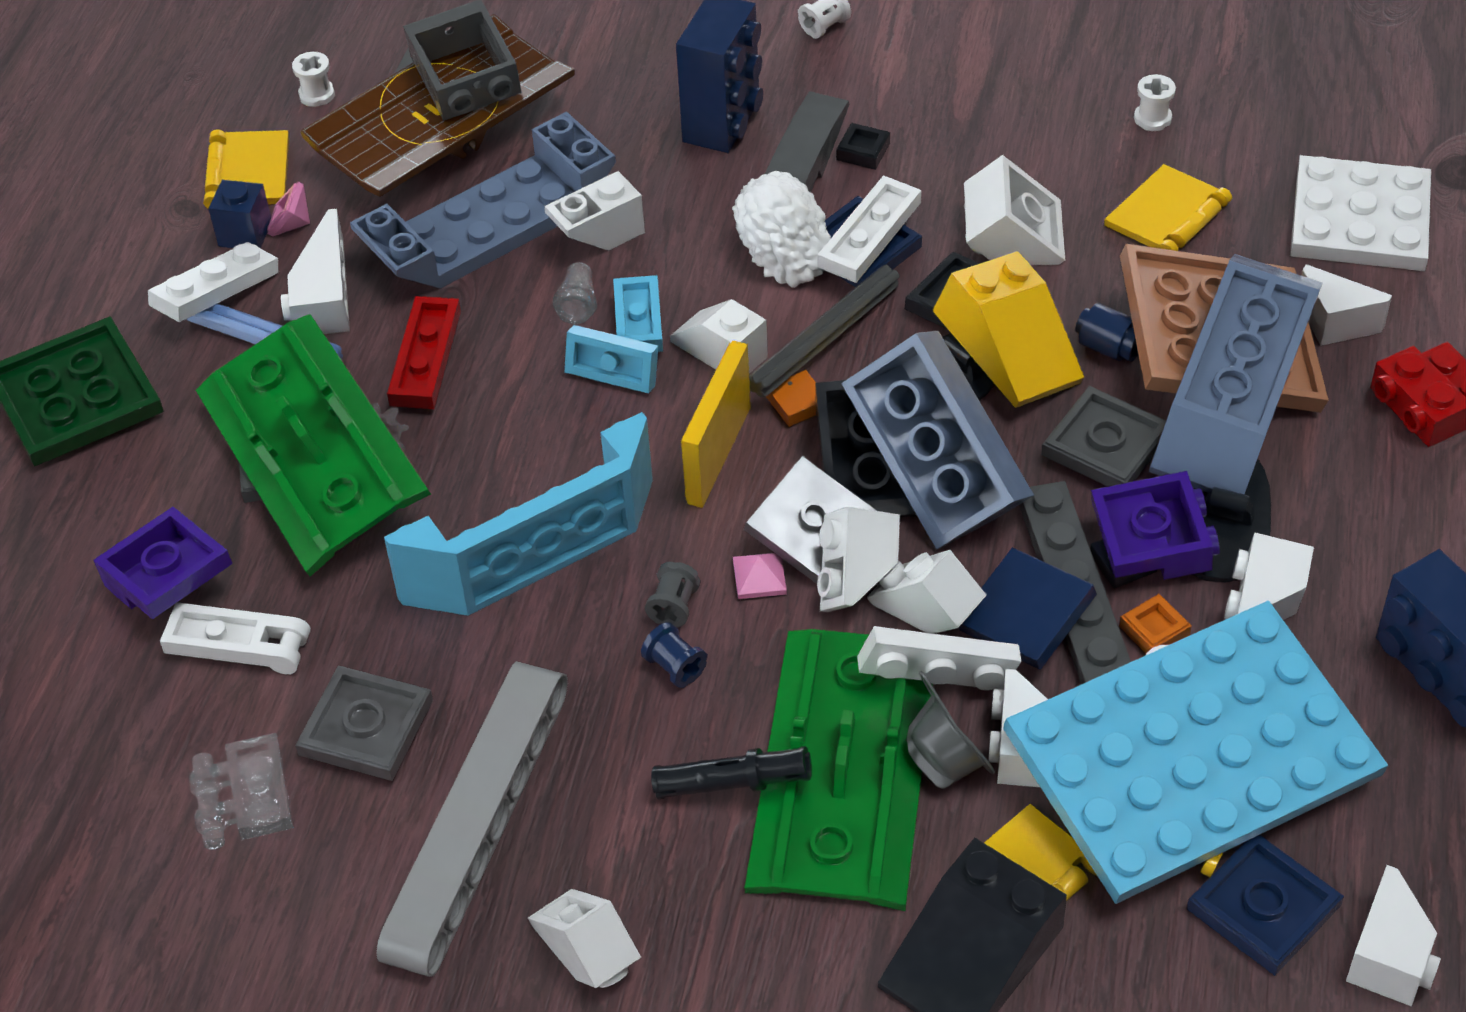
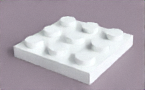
M1300 155L1297 168L1290 256L1425 271L1429 250L1431 169Z

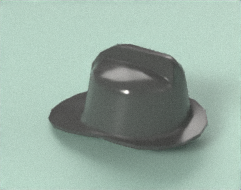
M921 670L919 672L920 677L931 697L910 724L908 730V750L915 764L941 789L950 787L981 766L989 773L994 774L995 771L991 764L958 728L932 684Z

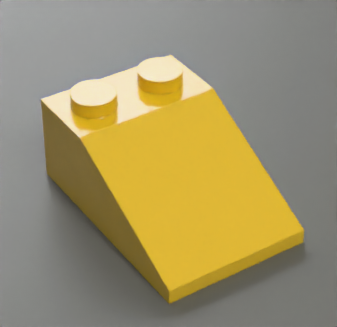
M1018 251L951 273L933 312L1015 408L1073 387L1083 381V372L1047 284Z

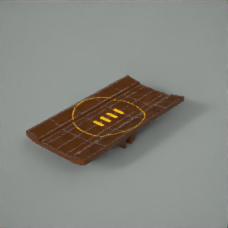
M493 14L491 18L516 62L522 93L443 121L413 62L303 128L301 135L317 153L366 191L381 197L450 153L464 159L467 154L463 151V146L469 141V147L477 151L488 129L575 75L574 68L559 61L555 62L513 33L512 29L498 16ZM484 43L430 61L441 84L495 66Z

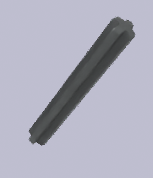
M888 265L878 268L749 375L750 391L756 392L759 397L768 396L898 287L897 279L899 278V273L897 270H891Z

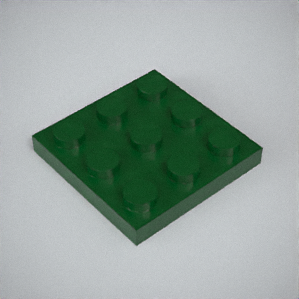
M111 316L0 361V404L34 467L164 412L160 398Z

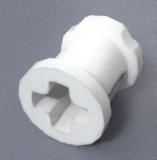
M818 0L813 4L807 3L800 6L798 9V19L804 31L816 39L823 36L826 29L836 22L844 23L849 20L851 8L848 0Z
M306 52L296 57L292 63V69L300 81L298 93L301 103L306 106L317 107L331 102L335 96V91L332 83L328 80L329 59L327 56L320 52Z
M1155 74L1143 77L1139 81L1137 92L1141 100L1140 106L1135 110L1134 120L1144 130L1161 131L1171 124L1172 112L1169 109V102L1174 98L1176 86L1170 78Z

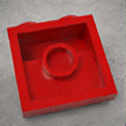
M1448 341L1422 353L1413 345L1376 362L1370 388L1374 391L1376 397L1381 402L1386 403L1403 421L1405 427L1410 432L1415 433L1428 447L1466 430V359Z

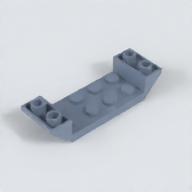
M566 111L532 129L534 156L406 222L388 204H385L350 222L351 229L397 277L443 288L556 228L557 225L545 213L544 206L606 177L616 163L615 155Z
M1237 254L1232 256L1172 403L1149 469L1150 473L1163 476L1187 471L1193 488H1201L1202 491L1211 493L1213 487L1245 494L1304 331L1322 287V282Z

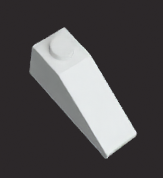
M337 208L328 209L287 275L288 294L281 295V306L285 321H293L311 314L324 334L350 331L344 240Z

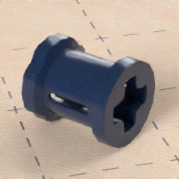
M665 622L653 629L646 637L641 648V656L649 663H658L670 674V681L678 688H684L694 682L702 674L707 664L708 654L700 647L692 648L679 637V630L671 622Z

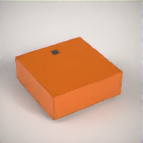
M807 370L790 376L766 396L788 427L816 415V382Z
M1157 594L1120 616L1119 627L1147 654L1153 647L1170 645L1190 636L1192 625L1160 594Z

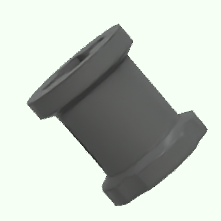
M665 562L658 569L657 578L659 583L655 594L650 596L645 604V612L655 623L671 622L675 627H680L688 620L689 609L687 605L691 594L698 590L701 580L698 577V572L691 566L681 562Z

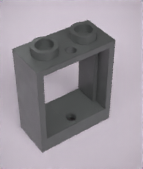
M476 0L403 26L410 56L443 121L522 93L516 62L482 0ZM452 26L450 30L445 31L447 27ZM484 43L495 66L441 84L430 61Z

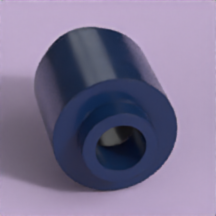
M1096 303L1091 309L1085 308L1082 311L1075 327V332L1079 333V344L1119 362L1123 359L1132 362L1137 358L1138 349L1131 316L1101 303Z

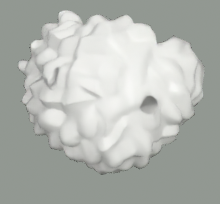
M773 171L768 175H761L758 179L752 178L747 185L743 186L735 200V205L732 207L736 229L740 234L739 237L743 241V245L749 248V253L753 256L752 262L756 263L759 267H764V277L774 276L778 283H787L792 288L797 287L800 283L813 281L814 277L823 273V269L818 268V254L831 239L824 222L826 218L825 213L817 205L813 193L808 191L807 186L790 173Z

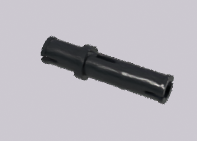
M806 746L765 753L760 748L748 749L746 755L666 766L655 765L651 771V783L657 799L750 787L752 791H762L767 788V784L811 780L812 761Z

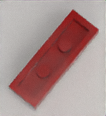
M415 296L387 392L389 406L435 409L461 313L459 299Z

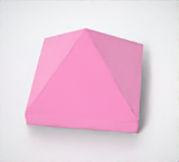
M294 183L276 203L267 228V234L272 237L310 224L305 190L302 183Z
M776 553L733 557L738 599L787 595L782 558Z

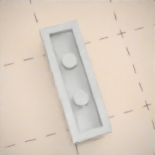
M883 175L819 252L818 268L857 283L921 204V190Z
M249 242L239 244L232 250L211 260H206L199 266L178 276H173L166 282L149 289V306L181 322L277 274L278 258Z
M877 626L873 627L857 656L859 673L880 675L884 678L922 680L919 674L922 670L930 683L972 686L981 690L1004 689L1005 669L1016 670L1021 663L1018 644Z

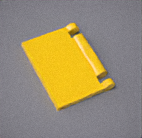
M216 129L210 132L204 206L209 208L222 179L261 183L264 185L268 205L276 204L286 193L289 148L288 130L224 132Z
M1163 164L1104 219V226L1148 247L1178 251V248H1183L1221 211V207H1225L1232 200V194L1226 188L1218 189Z
M1031 804L1026 806L984 842L1067 894L1066 901L1088 883L1087 875L1076 865L1081 862L1090 873L1096 875L1073 837Z

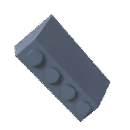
M939 331L915 333L841 383L936 549L942 548L990 523L1034 496Z

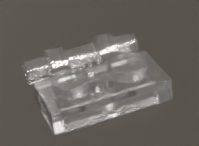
M276 733L225 744L227 761L213 764V757L209 753H199L193 756V771L189 775L190 790L193 795L197 796L199 809L194 813L197 832L202 834L203 844L206 849L215 850L224 846L223 831L227 826L237 824L241 840L294 828L281 749ZM231 786L233 799L219 802L218 792H220L222 787Z

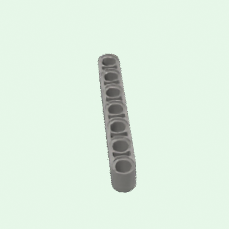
M517 661L510 668L383 926L377 945V959L379 962L428 977L434 976L438 971L559 715L567 692L568 681L566 674Z

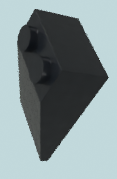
M846 380L815 383V406L822 471L876 511L899 514L900 517L917 516L841 383Z
M974 837L941 878L878 981V988L914 1012H998L1063 929L1067 894Z

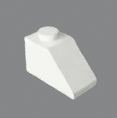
M732 299L700 310L670 335V342L714 369H717L732 340L748 344L749 374L768 358L766 319Z
M1387 865L1357 945L1346 982L1412 1006L1419 986L1430 990L1441 958L1430 954L1437 935L1436 930L1403 876L1395 867Z
M570 889L528 917L532 927L577 981L594 988H604L617 983L627 975L629 971L627 967L641 958L610 900Z

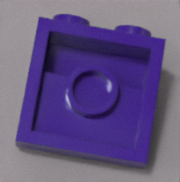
M1187 471L1091 490L1092 505L1115 578L1160 569L1163 579L1166 580L1212 570L1213 556L1220 554L1218 536L1214 526L1206 527L1203 517H1206L1207 511L1201 488L1193 489Z
M171 507L93 560L104 586L131 610L137 606L151 619L160 615L233 564L227 549L174 507Z

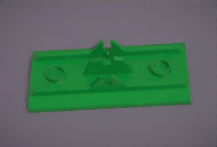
M311 314L286 323L213 372L196 389L209 414L309 576H312L329 561L336 551L399 508L404 509L431 495Z
M818 629L788 631L768 752L806 746L812 761V777L809 781L798 780L767 784V788L761 791L744 887L745 893L780 894L781 892L814 895L867 901L873 905L906 911L922 770L915 764L909 754L907 735L910 724L930 699L931 695L922 680L884 678L880 675L859 673L857 656L869 634Z

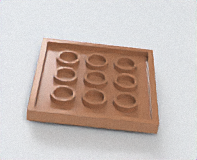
M1125 244L1120 255V261L1146 390L1177 393L1230 258ZM1268 264L1296 274L1295 268ZM1308 322L1277 407L1321 413L1328 402V396Z

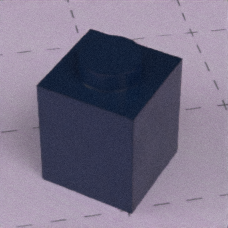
M222 179L208 208L218 247L234 248L239 244L249 242L261 248L268 233L267 228L271 219L264 185L261 183Z

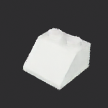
M1001 155L964 182L966 243L976 254H982L987 259L992 260L1018 251L1030 265H1059L1065 261L1061 200L1004 155Z

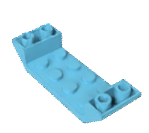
M641 412L624 421H619L610 428L600 432L604 465L596 466L587 473L561 486L553 487L546 493L518 507L510 508L503 514L475 528L467 529L446 541L429 516L412 524L404 525L397 531L385 536V545L398 600L402 605L468 616L636 532L653 482L647 417Z

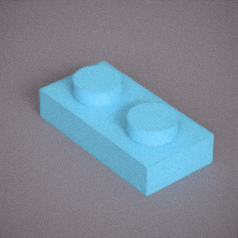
M658 276L613 279L616 335L658 345V352H663Z
M573 325L567 331L565 373L649 394L656 384L659 346Z

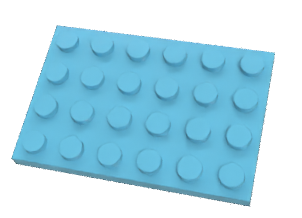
M1269 600L1006 718L1003 730L1115 904L1382 776L1388 767L1387 762Z

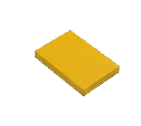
M733 340L729 343L681 440L685 497L689 505L700 508L704 507L751 408L748 344Z

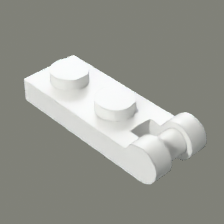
M177 602L174 605L160 643L163 652L166 654L268 666L281 674H293L297 670L301 655L298 652L299 647L306 644L311 627L307 622L296 617ZM269 638L280 639V643H268Z

